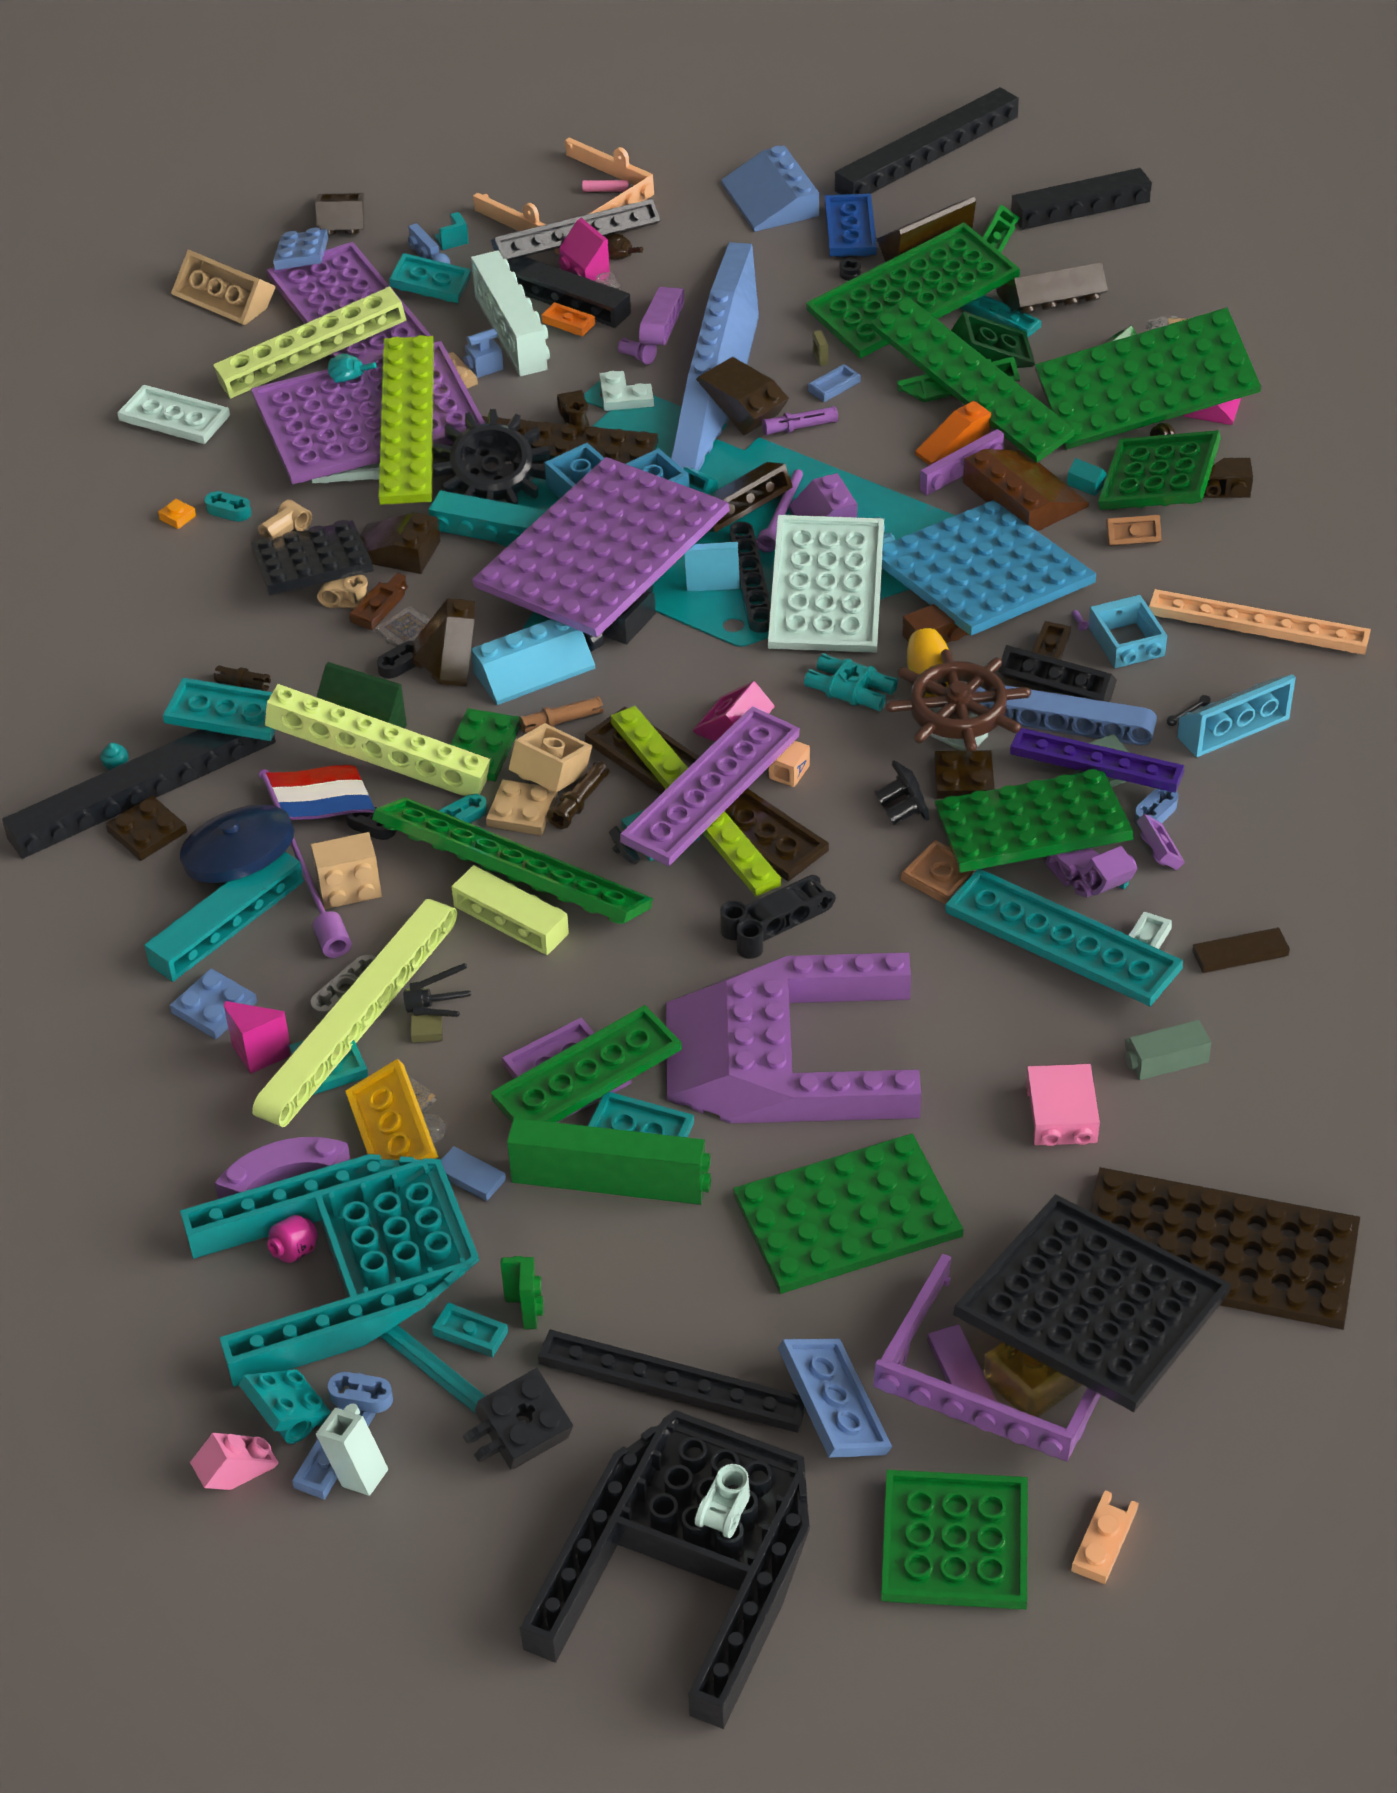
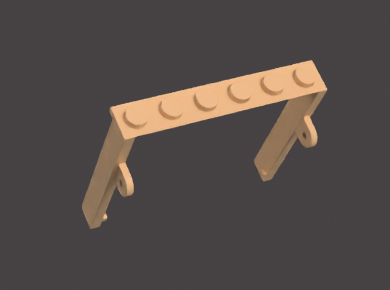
M572 138L565 140L567 156L621 180H628L630 184L634 185L589 214L641 202L654 195L653 174L629 164V156L625 149L619 147L614 150L613 156H610ZM476 193L473 195L476 212L517 231L546 225L539 221L538 210L532 203L525 204L523 206V213H520L490 199L487 194ZM559 248L555 249L556 254H560Z

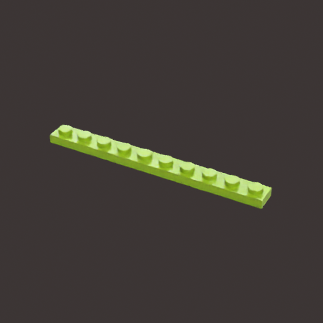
M636 706L611 715V724L665 789L688 769ZM725 811L703 832L704 836L755 897L781 886V877Z

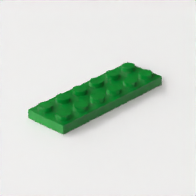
M643 1005L491 1092V1100L511 1122H513V1118L558 1122L682 1050V1042L646 1005Z

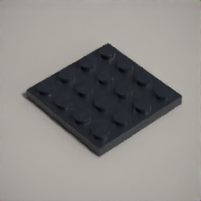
M339 520L333 525L324 527L313 526L302 532L290 531L275 539L263 537L257 542L251 543L253 554L269 595L374 571L371 558L353 520Z

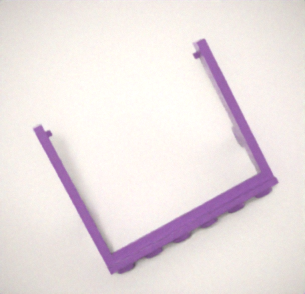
M942 1254L881 1360L878 1359L875 1363L873 1387L912 1401L919 1406H925L943 1413L950 1418L974 1425L981 1430L1005 1437L1017 1444H1023L1041 1451L1048 1456L1068 1462L1101 1396L1099 1393L1089 1388L1086 1389L1066 1429L905 1367L912 1338L942 1286L948 1287L951 1278L948 1276L950 1274L952 1257Z

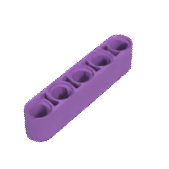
M658 288L640 324V344H666L683 309V288Z

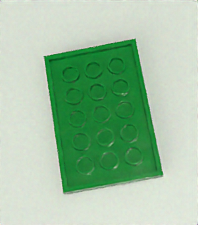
M1095 769L1073 775H1060L1052 779L1033 780L1029 783L1015 786L1006 785L994 790L975 791L972 794L957 797L948 796L934 801L935 811L960 873L1133 840V829L1105 772Z
M913 1133L733 1188L734 1198L780 1294L963 1237L964 1228Z

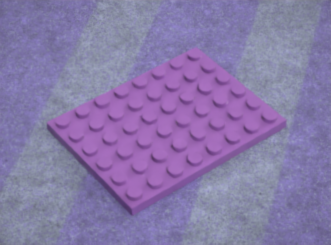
M442 341L434 342L433 446L434 443L450 445L453 442L445 437V426L447 424L463 433L467 430L465 426V413L468 412L475 418L477 425L485 424ZM383 355L362 360L363 365L376 362L377 368L364 371L363 375L349 381L335 383L333 378L330 377L328 369L251 388L252 397L292 485L380 463Z
M605 457L481 570L472 581L475 588L598 637L730 511L727 501Z

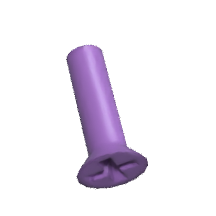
M1074 610L1072 615L1078 623V629L1080 631L1086 630L1089 627V622L1083 620L1078 610Z

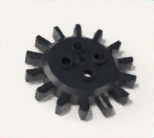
M490 409L488 424L477 425L475 418L468 412L465 413V426L467 430L463 433L449 424L445 426V437L453 442L452 446L434 443V456L447 458L450 461L432 464L433 476L438 477L452 474L453 478L442 484V491L453 493L461 488L465 491L463 495L494 501L505 498L507 503L518 505V497L515 493L520 490L534 499L538 497V486L529 481V479L534 477L546 480L545 466L532 464V462L550 459L549 446L531 449L530 445L540 439V430L538 427H535L521 435L518 432L521 415L515 414L508 426L497 424L498 416L496 409ZM510 461V462H512V463H511V464H505L504 462ZM489 462H494L498 465V467L495 469H488L484 465Z

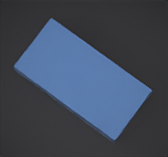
M843 364L809 383L808 392L821 401L826 402L860 383L861 375Z
M455 1146L441 1159L449 1182L485 1201H488L506 1180L504 1172Z

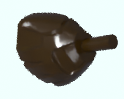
M621 234L605 236L608 239L609 259H623L631 256L632 253H643V247H632L631 242Z

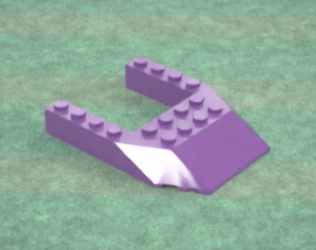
M909 952L785 956L666 1002V1027L682 1042V1050L667 1058V1101L680 1106L687 1105L692 1110L700 1113L708 1111L720 1115V1120L728 1123L920 1118L921 1085L919 1070L793 1073L789 1003L910 1000L911 969Z

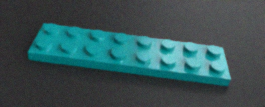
M978 869L945 904L947 914L1149 1007L1183 969V960L981 869Z

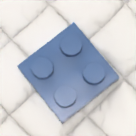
M211 968L172 1002L170 1009L172 1014L212 1038L217 1039L228 1029L223 1006L225 1001L254 1006L257 1003L255 993Z

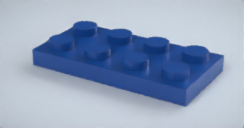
M871 194L825 195L829 256L866 257L877 255Z

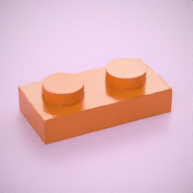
M555 302L541 314L542 323L582 337L595 325V316Z

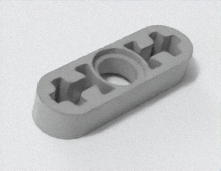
M362 955L356 958L315 993L311 998L313 1016L322 1021L347 992L340 991L338 988L344 984L353 985L376 957Z

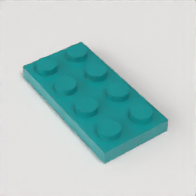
M188 678L181 679L163 714L165 724L267 741L272 740L276 729L265 726L267 701L273 692Z

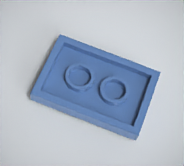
M315 227L306 230V232L297 233L296 231H289L281 235L273 260L275 270L322 263L329 238L327 229L320 230V228Z

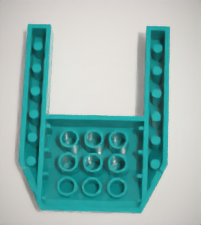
M368 1154L180 1210L193 1259L267 1237L273 1225L292 1215L302 1216L309 1219L312 1223L320 1221L347 1297L219 1337L233 1387L239 1386L243 1376L247 1374L290 1370L367 1345L424 1308L480 1261L441 1159L425 1158L417 1160L413 1157L400 1156L399 1160L381 1159V1155Z

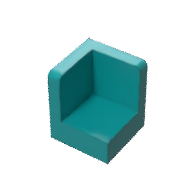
M459 212L450 214L451 225L440 228L439 233L435 234V240L442 250L469 244L467 223Z

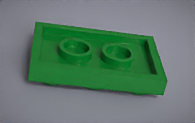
M467 708L450 745L489 758L490 764L487 780L496 782L520 729L521 722L518 716Z

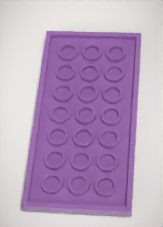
M353 242L325 250L322 263L280 270H275V267L267 269L268 279L276 286V289L304 324L389 287V284ZM401 300L407 321L332 353L329 356L333 358L345 353L362 361L383 355L384 338L431 335Z

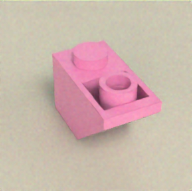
M212 1433L190 1461V1464L204 1488L232 1490L274 1469L278 1465V1461L271 1451L270 1444L264 1438Z

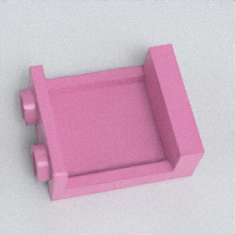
M1091 1064L1027 1066L1026 1092L1027 1096H1030L1034 1145L1054 1146L1061 1144L1085 1145L1097 1143L1100 1121Z

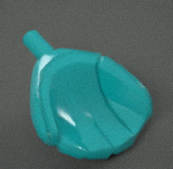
M342 353L330 359L328 373L335 383L356 379L363 375L364 371L377 368V364L373 362L363 365L358 358Z

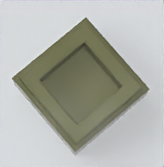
M816 331L812 334V352L818 365L825 366L828 365V343L822 331Z
M411 1013L412 1043L443 1041V1016H414Z

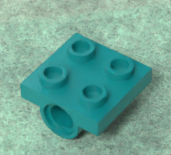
M298 1369L247 1374L243 1376L239 1384L273 1431H278L288 1444H295L305 1439L315 1426H322L331 1414L323 1400L316 1394Z

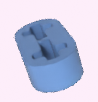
M1157 788L1154 789L1136 807L1134 819L1136 826L1139 827L1136 821L1143 814L1163 823L1177 809V791L1174 793Z
M340 1372L332 1376L328 1382L331 1402L342 1408L349 1404H356L360 1411L380 1413L386 1411L393 1403L391 1385L386 1379L381 1377ZM344 1386L350 1387V1389H345L344 1393L338 1392V1390H343ZM377 1391H381V1392L383 1393V1394H379V1395L377 1396V1399H373V1398L371 1397V1396H375V1395L377 1394Z

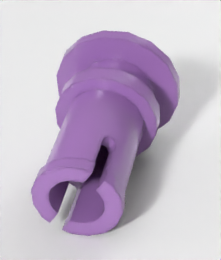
M622 338V341H619V353L635 356L637 360L642 361L645 365H650L654 361L657 354V345L640 344V341L636 342L627 338Z

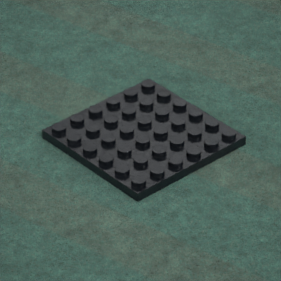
M1055 1194L957 1302L953 1315L1126 1409L1135 1412L1229 1294L1231 1284Z

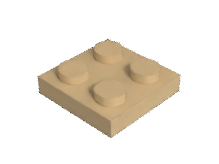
M502 779L486 817L487 827L542 836L548 822L547 812L550 808L554 807L558 792H550L541 785Z

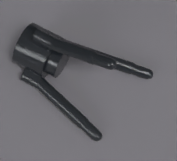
M463 963L422 981L410 983V988L404 989L403 992L407 1013L413 1012L414 1016L458 1017L460 1015L459 1011L427 1007H431L434 1001L470 996V990L431 995L430 989H424V987L466 969L467 964Z

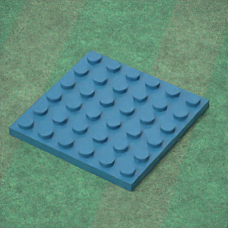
M994 500L883 544L882 569L928 604L938 606L955 621L954 623L970 636L1096 582L1097 573Z

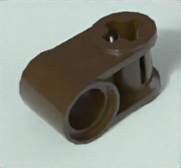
M583 390L557 394L559 413L563 417L565 424L589 427V421L586 416L588 404Z

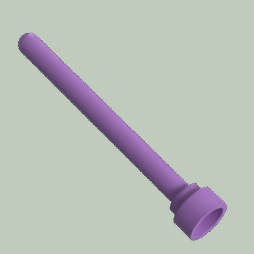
M797 469L793 472L790 478L793 488L783 493L768 528L760 531L756 539L758 549L763 552L769 553L775 550L778 515L786 514L803 477L801 470Z

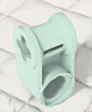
M728 1464L718 1471L707 1495L699 1505L695 1518L696 1526L703 1527L706 1525L723 1532V1536L726 1538L733 1536L740 1516L750 1497L748 1473L742 1466ZM730 1485H738V1486H740V1487H738L737 1489H728V1488H726V1487H728V1486H730Z

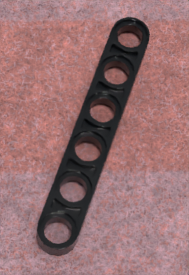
M736 522L730 527V542H738L740 589L748 625L753 632L765 633L769 631L771 605L752 525L747 522ZM737 533H747V535H744V536H738V535H736V534H737ZM743 549H749V550H751L750 552H747V553H742V552H740V550H743ZM746 566H753V567H755L754 569H751V570L743 569V567H746ZM750 583L759 584V585L756 586V587H749V586H747V584H750ZM752 601H762L763 603H761V604H752V603H750V602H752ZM757 618H765V619H767V620L764 621V622H756V621H755V619H757Z

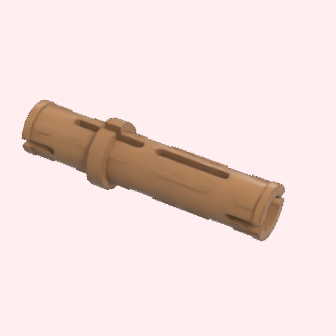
M595 696L552 709L544 707L540 712L519 716V721L523 722L520 723V727L525 734L544 723L555 727V725L598 713L601 714L604 711L603 707H601L603 703L599 696Z

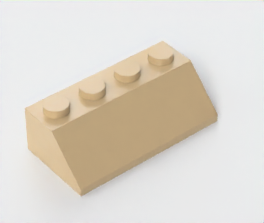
M188 249L171 294L246 325L268 308L276 286Z

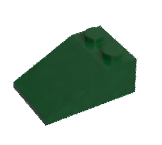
M964 311L951 329L952 332L986 359H991V362L1014 356L1017 368L1033 367L1035 364L1025 331Z

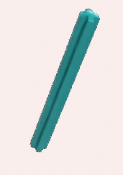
M399 1325L394 1326L380 1336L475 1413L478 1400L485 1397V1394Z

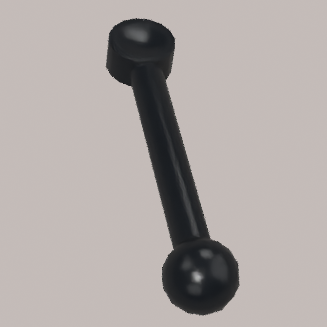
M1202 695L1199 702L1175 716H1168L1167 724L1175 726L1180 716L1192 712L1201 706H1207L1210 704V697Z

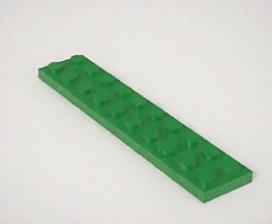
M907 296L870 322L871 329L964 405L975 401L991 412V418H989L990 426L995 430L998 429L1003 432L1007 440L1036 463L1075 436V429L910 297Z
M403 797L374 809L372 820L383 824L382 826L388 830L401 831L406 833L407 837L412 840H422L432 844L431 846L436 850H447L456 854V857L461 860L481 864V867L485 870L503 873L509 880L522 881L531 885V888L536 891L549 892L556 895L560 901L573 902L582 906L583 910L590 913H600L607 916L608 920L613 923H626L651 909L652 897L409 798Z

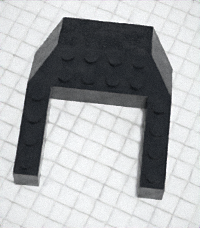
M677 1410L671 1412L662 1419L659 1425L650 1427L643 1432L638 1441L628 1448L623 1446L613 1454L520 1627L523 1650L552 1662H557L617 1545L738 1590V1593L688 1694L689 1715L691 1717L724 1729L781 1610L810 1530L804 1457ZM737 1464L742 1466L748 1473L750 1497L740 1516L733 1536L726 1538L721 1531L706 1525L703 1527L696 1526L695 1518L699 1505L707 1495L718 1471L725 1465ZM730 1485V1486H728V1487H726V1488H728V1489H737V1488L740 1487V1486H738V1485Z

